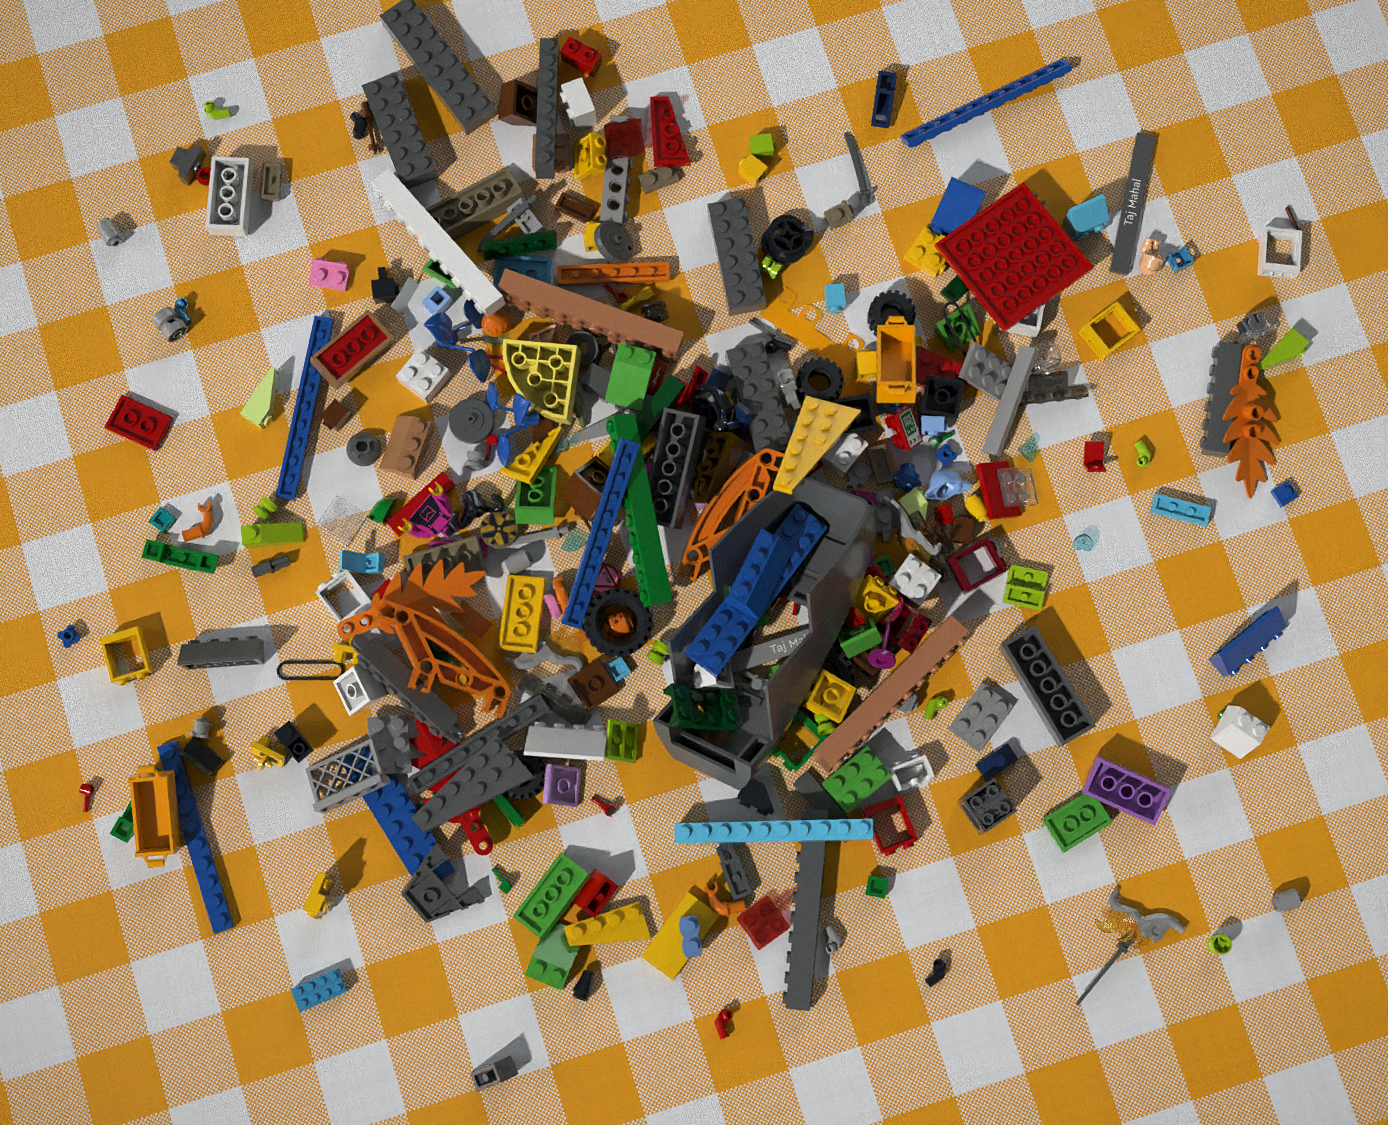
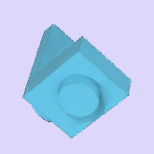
M340 550L339 569L367 575L384 573L385 554H362Z

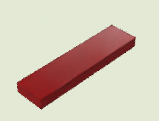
M443 471L386 521L388 526L399 537L404 533V531L398 528V526L404 527L405 521L402 519L408 520L431 493L428 489L429 487L432 490L436 489L437 485L435 482L442 486L444 493L447 495L456 486Z

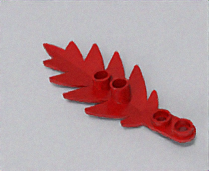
M416 719L419 736L410 738L409 742L419 751L426 754V756L411 759V765L421 770L459 746V741L454 744L449 740L442 747L443 737L434 736L424 722L421 723ZM458 771L428 790L437 793ZM431 798L423 799V803L426 804ZM481 805L447 822L460 823L475 852L484 856L493 850V841L478 815L483 806ZM472 824L477 825L478 830L476 832L471 831L470 827ZM481 842H485L487 844L486 849L480 848Z

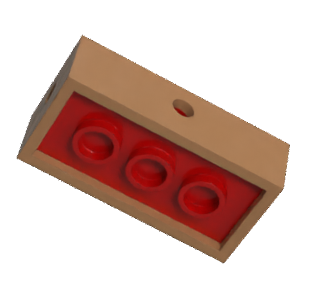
M367 310L311 356L310 363L337 390L393 343L394 337Z

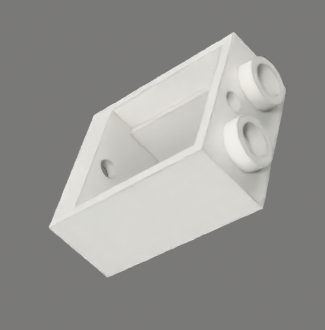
M1274 225L1264 227L1259 236L1257 275L1295 279L1300 274L1302 231L1296 230L1293 227L1285 229ZM1267 238L1292 241L1290 265L1266 263Z
M347 570L336 572L332 580L320 584L315 592L338 623L371 609V599ZM349 579L365 602L342 619L326 598V595ZM344 626L343 629H344L345 631H347V630L349 629V627H348V626Z

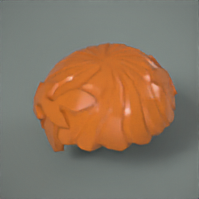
M498 309L489 317L484 314L481 322L483 331L491 337H500L502 333L509 332L512 325L510 315L501 309Z

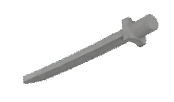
M556 526L553 527V530L516 537L514 543L510 546L553 537L559 539L561 535L568 534L569 530L567 526L561 528Z

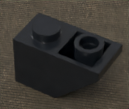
M291 721L286 722L274 732L275 736L298 763L314 751L303 733Z
M751 779L745 787L740 789L736 798L740 800L738 804L747 808L751 805L757 808V813L766 817L768 814H773L774 809L763 783Z

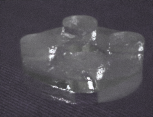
M1042 340L1029 346L1039 350L1031 371L1032 373L1037 371L1041 372V374H1049L1059 368L1061 351L1057 346L1051 344L1049 340Z

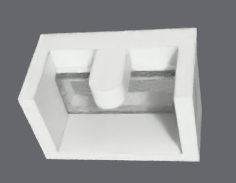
M920 754L910 757V761L906 763L900 761L891 765L892 768L889 769V772L892 775L891 779L897 794L933 781L935 775L926 755L920 756Z

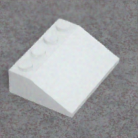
M536 721L529 726L524 755L604 761L607 730H604L603 726H593L592 729L585 728V725L573 724V727H565L564 723H554V726H548L546 722Z

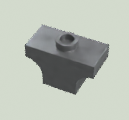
M196 144L191 149L177 147L169 162L175 170L179 171L178 177L182 183L190 185L195 174L201 169L206 153L202 147Z

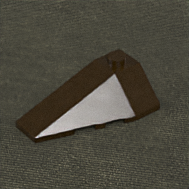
M704 432L699 451L700 463L697 464L696 468L699 474L698 479L695 481L693 502L710 503L740 460L746 444L744 440L732 432Z

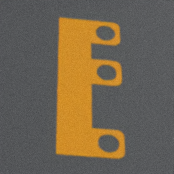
M786 286L780 287L760 315L819 357H822V359L826 360V358H829L830 363L836 362V367H840L841 372L844 373L855 359L857 352H860L863 348L864 341L851 333L848 334L840 346L814 329L823 315L822 312L813 305L808 304L797 317L788 310L797 297L796 293ZM783 291H787L791 295V300L787 303H783L779 299V295ZM807 310H815L817 318L813 321L807 320L805 317ZM856 339L859 342V347L856 350H850L847 347L848 340Z

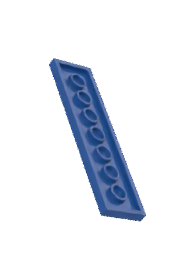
M369 746L365 747L362 756L369 758ZM348 755L345 763L352 766L356 755ZM360 758L356 768L363 771L367 760ZM344 766L345 770L349 774L351 768ZM371 766L367 772L370 775H372ZM354 772L352 776L354 783L359 781L361 773ZM386 775L389 776L390 784L362 797L408 872L413 876L438 841L431 831L423 832L412 820V817L418 810L397 775ZM449 859L434 869L442 880L456 872Z

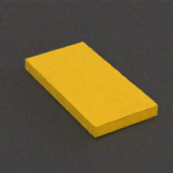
M508 574L498 650L537 654L546 577Z
M687 892L641 956L672 980H674L689 959L686 958L682 949L684 937L679 929L680 918L696 916L699 923L698 937L702 941L720 916L689 892Z

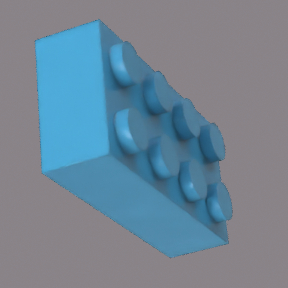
M338 968L292 988L291 992L299 1012H303L348 992Z

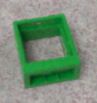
M802 710L795 716L789 730L799 721L819 742L797 765L780 748L777 747L773 753L775 758L779 756L784 761L782 764L788 771L791 772L793 770L795 773L811 758L814 750L828 737L827 735L818 734V726Z

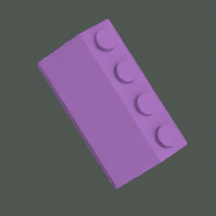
M1096 754L1088 771L1082 793L1155 826L1172 790L1167 785Z

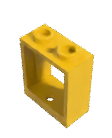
M1117 301L1084 325L1078 332L1101 361L1137 336L1141 330L1138 322L1135 319H1131L1127 314V309ZM1113 313L1129 334L1111 348H1108L1093 330V327Z
M136 626L99 638L112 683L123 686L129 684L130 680L136 678L137 680L146 679L149 677V674L154 673L141 628ZM137 639L145 668L120 676L112 646Z

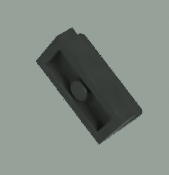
M193 737L184 749H178L181 755L210 776H213L225 762V760L196 737Z

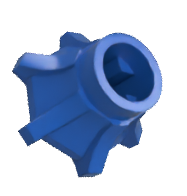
M904 463L900 466L898 473L893 476V480L896 481L894 484L895 488H901L903 492H910L914 487L922 485V482L919 480L920 475L916 473L913 464Z

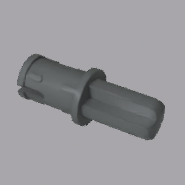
M288 555L273 560L267 559V562L251 566L254 577L257 578L270 572L273 574L276 570L291 565Z

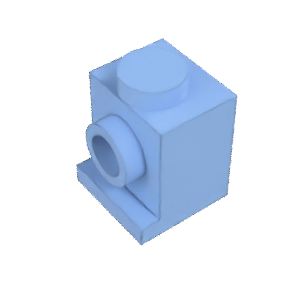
M436 286L422 303L433 315L441 313L453 302L452 294L446 288L441 289L439 286ZM442 300L439 305L436 304L437 301Z
M919 416L921 436L925 435V432H927L928 436H939V432H947L945 417Z

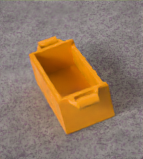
M889 316L885 325H877V403H915V325H908L904 316Z
M156 765L138 766L137 773L128 778L136 846L135 857H143L148 868L164 867L167 855L176 854L182 848L174 770L158 771ZM163 855V859L148 860V856Z

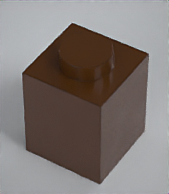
M334 399L320 417L323 419L324 422L322 424L329 430L335 429L338 432L352 416V413Z
M967 515L955 516L949 542L969 545L974 519H969Z

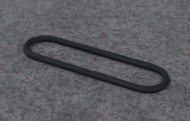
M948 302V303H946V304L944 305V307H943V309H942V314H943V317H944L946 323L948 324V326H949V328H950V330H951V332H952V334H953V336H954V338H955V340H956V342H957V344H958V346H959V348H960L962 354H963L964 356H966L967 354L965 353V351H964V349H963L961 343L959 342V340H958V338H957V336H956V334H955V332H954V330H953V328H952V326H951V324H950V322H949V320H948V318H947V316H946V314H945V309H946V307H947L948 305L953 304V305L956 306V308H957L959 314L961 315V317H962V319H963V321H964V323H965V325H966V327H967V329H968V331H969V333H970V335H971L973 341H974V342H977V341H976V339H975V337H974V335H973V333H972V331H971V329H970V327H969V325H968V323H967V321H966V319H965V317H964V315H963V313H962V311H961L959 305H958L956 302Z
M284 661L277 667V675L282 680H336L344 673L343 665L335 661ZM284 664H337L341 668V673L337 677H283L279 670Z

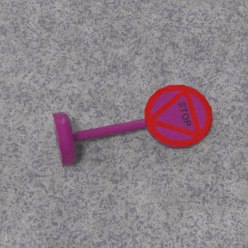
M896 594L899 603L878 621L880 624L886 625L882 649L871 651L868 657L869 663L876 668L889 669L894 667L896 663L895 655L886 649L891 622L899 616L904 606V599L899 594Z

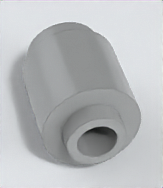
M104 218L97 223V231L107 246L115 247L121 244L123 234L114 221L110 220V218Z
M524 549L507 556L508 558L504 560L510 574L514 572L516 574L532 567L531 562H533L530 552H525Z
M1292 888L1276 893L1274 897H1271V902L1276 912L1281 911L1284 913L1301 907L1303 897L1300 891Z

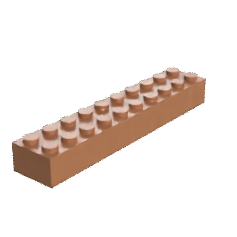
M506 268L497 288L503 296L506 306L514 305L523 312H534L540 318L547 319L548 317L554 319V322L557 324H568L576 331L584 330L590 332L594 337L600 338L601 336L607 338V341L613 344L624 343L656 352L657 357H660L666 363L676 362L683 343L684 332Z
M951 615L814 750L812 758L828 774L832 770L836 772L843 765L844 758L847 757L849 759L857 751V745L859 743L863 745L870 738L871 731L873 729L877 731L884 724L886 716L890 718L896 713L900 707V702L904 705L911 698V695L914 693L913 690L918 691L925 684L926 677L931 678L938 671V668L941 666L940 663L944 665L954 653L953 650L957 652L967 641L966 635L969 631Z

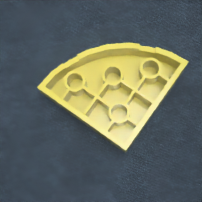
M503 339V360L509 381L516 392L531 401L530 407L542 416L559 423L571 425L582 352L577 345Z

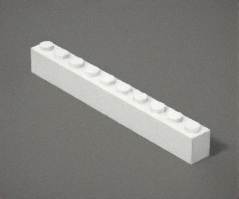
M389 168L371 181L374 187L372 191L378 199L382 198L385 201L383 203L390 212L393 210L396 213L394 216L400 224L405 223L408 233L412 237L416 236L418 238L417 242L422 249H428L431 259L441 264L440 268L446 275H451L454 285L464 290L462 293L469 301L472 299L475 302L474 306L480 314L484 313L489 317L506 304L501 293Z

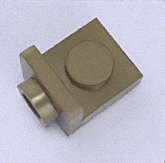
M843 200L841 205L825 211L823 215L830 229L834 230L850 223L854 211L852 206L847 204L846 200Z

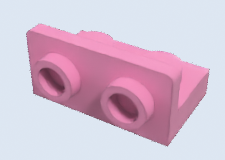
M324 258L311 259L312 269L308 283L310 286L347 291L351 270L345 262H328Z

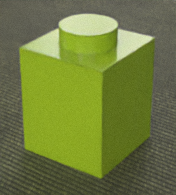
M771 133L749 136L750 154L754 155L757 159L773 158L777 146L776 140H772Z

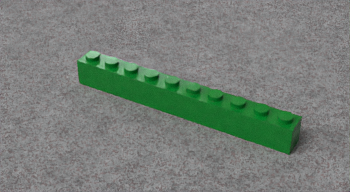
M635 413L613 415L606 423V430L611 440L610 449L613 455H615L620 438L640 444L621 502L626 515L625 524L629 530V544L633 549L632 560L637 569L636 580L640 584L641 589L640 600L644 604V608L666 605L673 600Z

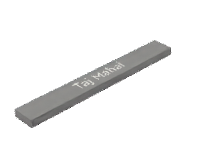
M802 630L734 652L730 658L732 674L789 656L809 634L810 630Z

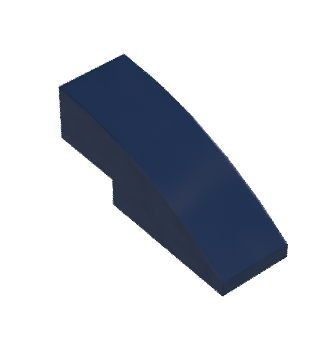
M878 71L871 126L889 129L897 73Z

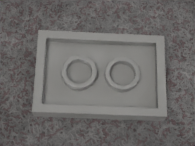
M971 342L958 377L997 402H1000L1013 366L977 342Z
M981 683L947 730L979 753L1010 712L1013 705L984 683Z
M407 715L368 717V739L372 738L375 740L385 775L412 773ZM371 763L372 775L378 773L376 765Z

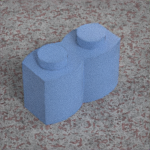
M696 916L681 917L679 929L684 937L682 941L684 955L686 958L701 956L702 943L698 937L699 923Z

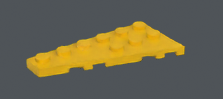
M806 396L773 484V490L792 495L805 480L807 474L817 466L820 459L826 456L839 441L840 436L851 427L852 422L858 419L861 415V410Z

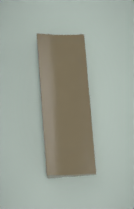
M506 166L426 208V211L455 241L508 213L506 209L519 198L523 199L525 196Z

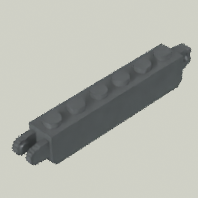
M361 634L354 635L350 644L358 653L356 657L358 663L363 668L369 669L374 679L382 682L391 695H396L406 709H410L415 713L416 719L421 723L424 722L434 736H439L440 738L444 736L454 744L464 736V733L456 724L458 715L431 689L429 693L420 692L425 684L420 678L416 681V689L407 687L412 671L379 639H373L369 642Z

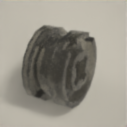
M653 301L640 308L641 314L644 315L643 318L660 323L669 318L668 311L665 310V301Z

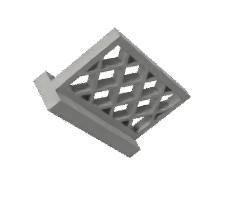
M372 738L306 768L315 803L312 804L314 812L324 814L391 783L389 776H386L375 740ZM370 745L371 754L369 758L362 756L365 747ZM350 754L356 755L352 766L345 763ZM360 758L367 760L363 771L356 768ZM336 761L340 764L336 773H333L329 769L331 764ZM371 763L376 765L378 771L374 775L367 773ZM344 766L351 768L347 778L340 776ZM318 769L323 771L319 781L315 779L313 771ZM355 771L361 773V777L356 783L351 781ZM327 773L334 776L330 786L323 783ZM338 778L345 781L342 789L339 791L334 789ZM321 787L328 788L326 796L320 798L319 792Z

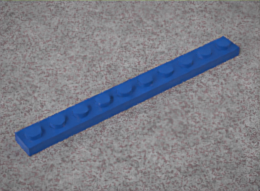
M1060 59L900 135L901 140L909 148L916 147L921 142L933 139L942 132L950 131L959 124L967 123L969 119L981 116L990 109L998 108L1007 101L1015 100L1024 93L1032 92L1035 88L1046 85L1055 78L1065 76L1066 73L1072 71L1071 64Z
M314 316L275 495L276 498L296 501L322 375L310 363L311 356L330 341L334 325L333 318Z
M623 438L619 439L561 623L581 629L640 446L639 443Z
M173 741L158 746L157 749L164 771L174 770L179 821L213 933L217 934L234 928V923L184 760L178 752L180 748L178 741Z

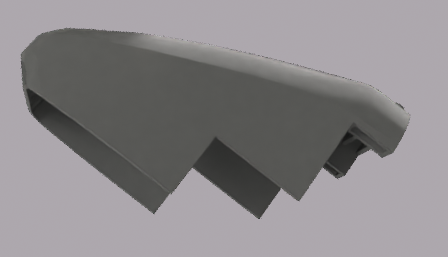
M805 477V480L792 495L772 490L754 504L708 550L713 592L667 640L674 684L688 685L689 689H696L693 683V669L697 663L686 656L684 652L726 598L729 586H732L761 528L774 535L796 504L827 526V529L804 558L802 564L798 566L770 604V613L781 598H786L807 607L810 632L764 684L766 699L734 685L743 726L735 732L671 727L669 722L674 712L672 699L653 719L656 733L673 759L737 790L745 787L773 755L799 711L854 603L867 570L877 536V510L872 501ZM762 626L752 628L735 652L749 648Z

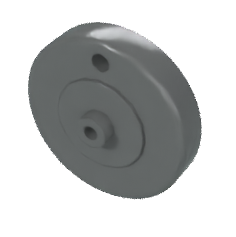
M606 220L596 227L594 241L598 251L606 260L614 264H622L632 257L634 252L633 241L629 232L621 224L613 220Z
M475 398L464 399L458 402L452 408L449 415V427L452 434L459 441L466 444L483 442L488 435H491L495 426V418L491 408L484 401Z

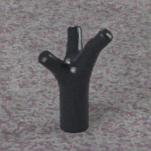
M610 343L603 347L599 344V353L593 363L599 365L603 353L611 347Z

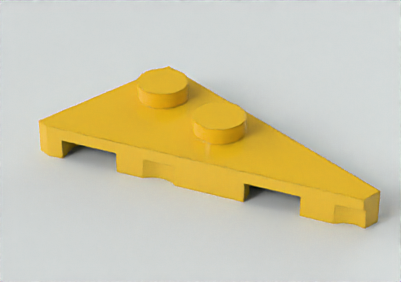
M559 426L548 433L549 437L541 443L537 441L526 449L523 454L515 457L516 461L507 468L503 466L500 469L502 475L532 485L564 433L563 428Z

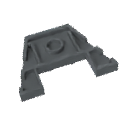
M438 843L433 846L401 891V895L426 923L450 915L451 912L459 909L464 910L473 904H481L485 901V898L474 885L459 897H456L436 874L434 869L449 859L448 854Z

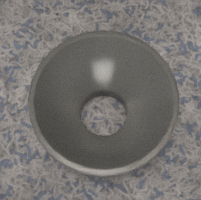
M578 331L568 337L566 344L577 345L579 349L583 343H587L590 346L587 354L581 352L580 365L584 366L597 358L599 343L591 333Z
M359 432L349 439L346 447L347 455L354 464L369 466L374 464L380 457L381 444L373 434ZM359 442L367 443L368 446L365 451L360 452L357 450Z

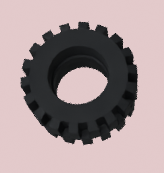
M887 290L886 294L884 291L881 292L879 297L876 296L873 302H871L867 323L870 324V331L874 330L873 334L876 337L877 325H885L886 323L881 316V311L884 309H896L901 316H904L908 325L914 324L916 307L915 304H911V298H906L907 294L903 293L900 295L898 290H895V293H892V290Z
M818 357L817 360L811 358L809 362L803 363V367H800L796 378L798 387L796 391L800 395L802 402L806 396L832 403L833 400L839 398L844 385V376L841 374V368L836 367V362L830 363L829 358L822 360V357ZM814 375H823L828 378L831 386L825 391H816L809 385L808 380Z
M523 749L520 751L514 750L513 753L521 762L528 764L533 769L536 778L532 779L526 786H518L504 793L517 800L532 799L544 788L546 767L539 756L524 755Z

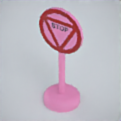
M609 563L601 564L593 593L599 595L611 588H619L621 576L615 566ZM550 593L544 595L545 604L553 618H560L562 611L556 598Z

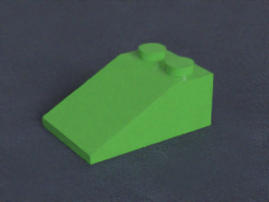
M619 343L605 402L641 412L657 360L656 352Z
M543 466L532 485L518 480L515 501L516 524L554 525L557 467Z
M556 922L544 940H539L525 976L563 990L581 945L569 946L563 928L567 925Z

